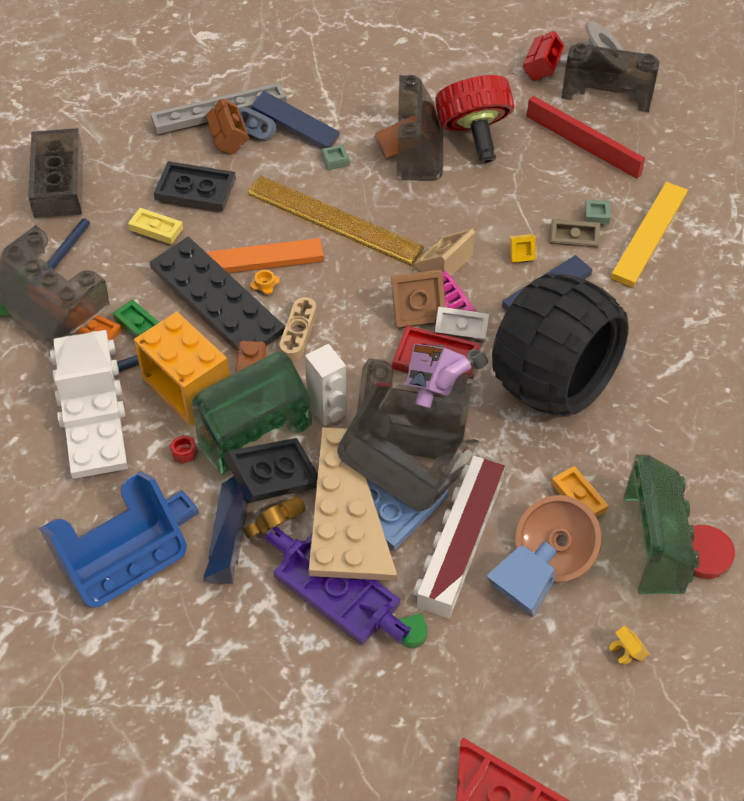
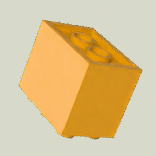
M175 312L134 339L142 379L190 426L232 398L227 357L178 312Z

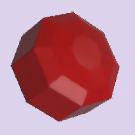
M186 435L174 438L169 446L174 461L183 464L194 460L198 453L194 439Z

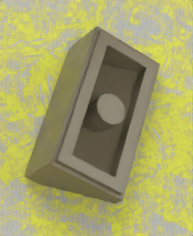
M552 219L550 243L599 247L601 223Z

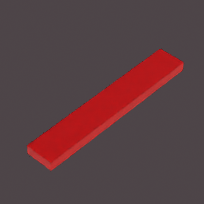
M535 96L529 99L526 117L632 177L638 179L642 175L645 157Z

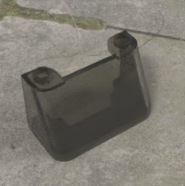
M584 43L574 44L570 47L567 56L561 99L572 100L573 95L577 92L584 95L586 88L628 94V102L633 103V100L636 101L638 111L649 113L659 69V60L649 53H637L586 45Z
M399 75L398 122L417 114V123L407 122L398 128L396 180L436 181L443 174V128L439 121L436 105L420 78L414 75Z

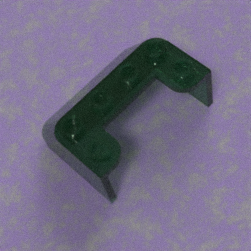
M277 351L202 390L192 401L198 445L221 475L231 471L224 458L228 451L243 448L242 446L259 440L264 434L273 429L281 428L285 423L287 428L293 433L303 432L313 424L311 398L293 361L284 351Z
M648 454L635 456L624 493V501H638L647 554V563L638 586V594H685L688 584L693 581L694 568L699 566V554L697 550H693L692 544L694 541V527L689 525L688 522L690 504L688 500H684L683 494L685 492V478L680 476L678 470Z

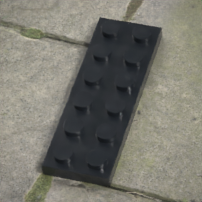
M189 236L149 262L150 268L236 351H239L238 347L241 341L264 342L266 347L283 334L285 325Z

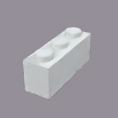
M327 344L305 355L307 404L323 426L337 422L347 415L346 365L332 347Z

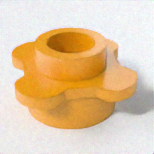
M260 270L255 274V281L250 283V287L253 290H259L269 295L273 293L274 286L279 284L280 280L279 277L274 276L273 272Z

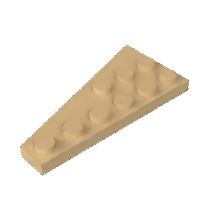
M322 428L309 576L397 581V572L350 429Z

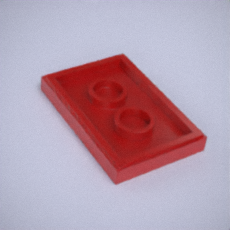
M406 326L392 361V369L405 373L409 372V363L411 362L414 344L428 346L443 345L444 348L468 358L467 354L470 350L476 349L480 351V343ZM471 365V369L459 375L454 385L467 388L474 366Z

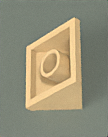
M471 228L443 236L413 263L414 266L422 272L441 269L442 272L447 271L452 276L473 256L475 231Z

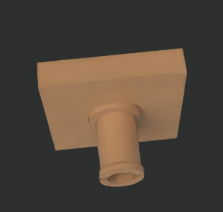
M441 269L390 276L395 326L398 328L436 322L438 307L445 308L443 272Z

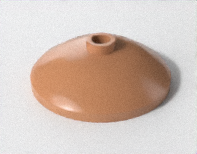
M564 495L548 496L533 503L520 518L515 535L516 549L523 545L534 553L543 541L548 543L557 551L548 563L556 572L554 582H568L584 575L598 559L602 547L600 523L593 511L583 502ZM566 536L567 543L564 546H559L558 539Z

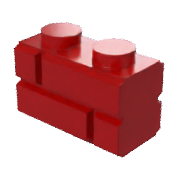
M555 31L546 33L545 36L535 37L523 62L525 73L533 81L539 80L543 76L547 77L554 74L564 49V44Z

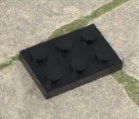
M168 161L154 191V199L223 211L236 180V175L233 171Z
M297 438L230 450L224 457L249 503L317 488L318 473Z

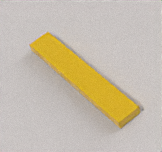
M669 182L665 183L613 270L612 280L634 288L686 198L688 189Z

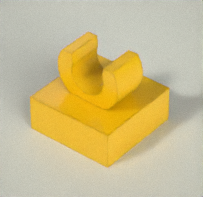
M534 234L509 236L511 262L536 260V237Z
M625 625L615 632L620 640L612 642L609 646L613 652L618 651L620 648L625 649L624 656L618 659L619 663L623 665L630 663L633 658L642 661L650 655L635 632Z

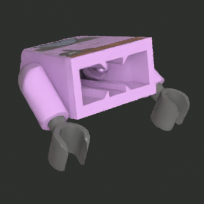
M414 344L411 362L409 363L407 385L419 389L415 404L430 409L434 394L448 396L455 380L459 375L471 369V365L475 369H481L486 366L488 359L485 354L472 349L467 354L468 358H465L464 355L446 349L443 345L428 346Z

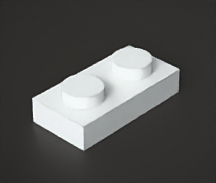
M438 307L434 332L485 340L489 314Z

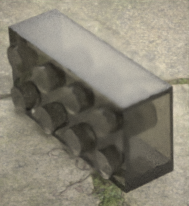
M79 128L31 132L28 198L33 217L82 215L83 147Z

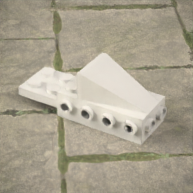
M106 330L54 339L55 350H50L53 366L57 365V370H53L54 383L58 391H55L57 406H62V412H57L60 428H65L72 479L128 469L121 417H126L123 401H118V396H122L120 380H115V376L119 375L117 360H112V355H116L114 340H108Z

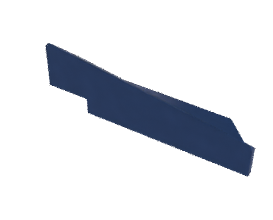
M234 476L221 485L208 556L209 563L203 577L204 582L233 584L243 537L242 529L245 525L248 500Z

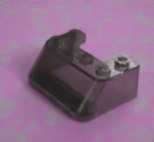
M35 225L2 251L0 256V306L44 344L54 346V339L73 335L107 308L110 302L106 281L96 272L90 270L82 271L68 281L39 258L45 254L44 248L48 245V237L42 229Z
M369 358L362 368L354 430L356 442L365 448L380 450L386 446L396 453L452 461L458 458L463 448L475 374L463 373L459 375L454 382L448 396L434 395L431 408L429 409L415 404L418 392L392 388L394 372L388 362Z

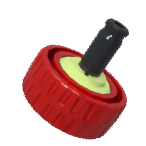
M501 75L476 76L455 82L440 90L435 97V103L442 128L448 131L471 130L476 153L479 156L478 162L481 164L493 162L496 159V155L494 154V145L489 125L505 119L514 111L512 91L507 78Z

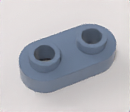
M248 107L239 109L247 133L262 140H269L274 136L276 124L271 118ZM250 117L249 122L246 123V119ZM265 126H268L267 131L264 132Z

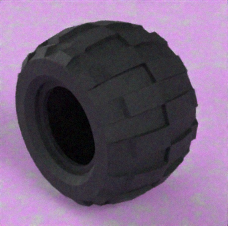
M545 274L532 281L518 294L499 325L492 350V367L495 377L503 382L502 386L517 400L537 411L552 415L560 414L566 417L575 415L586 409L596 400L614 375L627 343L629 330L627 313L607 291L585 279L566 274Z

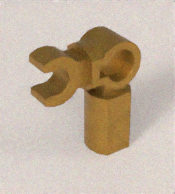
M295 496L264 511L256 517L255 522L242 530L247 539L261 532L265 533L273 527L305 512V504L301 498Z

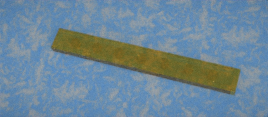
M262 175L248 189V195L411 267L424 251V245Z

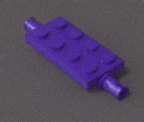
M277 526L272 528L275 534L271 530L268 532L265 539L266 542L282 552L284 557L282 563L273 571L274 577L354 640L363 645L377 629H382L399 644L404 641L402 636L405 639L407 638L411 628L392 615L401 605L399 597L376 580L309 576L312 534L306 540L299 541L298 539L293 540Z

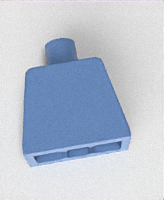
M544 541L534 553L521 545L487 575L489 583L534 617L555 581V569L548 563L557 551Z

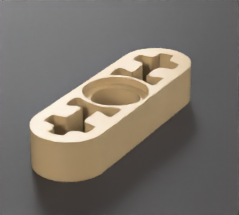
M302 297L293 304L280 341V354L287 361H296L304 353L316 318V303L311 298ZM307 308L304 317L301 316V311ZM300 325L303 326L305 330H303L302 332H294L292 328L294 326ZM292 340L295 341V347L292 350H288L291 348Z

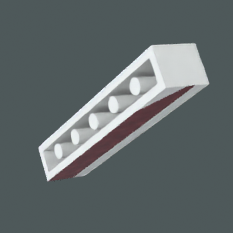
M473 456L470 465L464 466L460 478L463 483L461 487L456 486L453 492L451 502L454 505L452 510L447 508L442 522V525H445L443 532H437L433 543V548H436L433 556H427L423 568L426 574L424 579H418L413 595L417 596L418 609L450 619L502 485L505 465Z

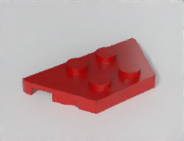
M461 739L456 801H570L469 740Z

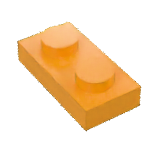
M575 466L552 478L551 484L560 495L573 497L583 502L593 511L596 517L607 512L609 505Z

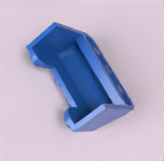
M142 471L130 476L121 485L120 493L128 509L82 536L78 537L72 525L64 519H54L39 528L59 567L80 598L88 606L99 607L181 559L186 552L187 544L155 478Z

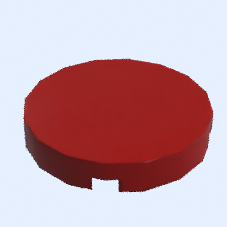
M696 525L689 527L681 534L676 546V556L679 563L681 561L688 573L703 579H714L730 570L735 558V548L729 536L722 530L710 525Z

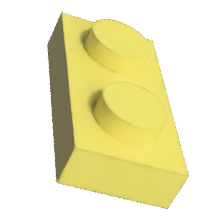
M139 208L128 223L130 231L171 245L183 230L181 221L143 208Z

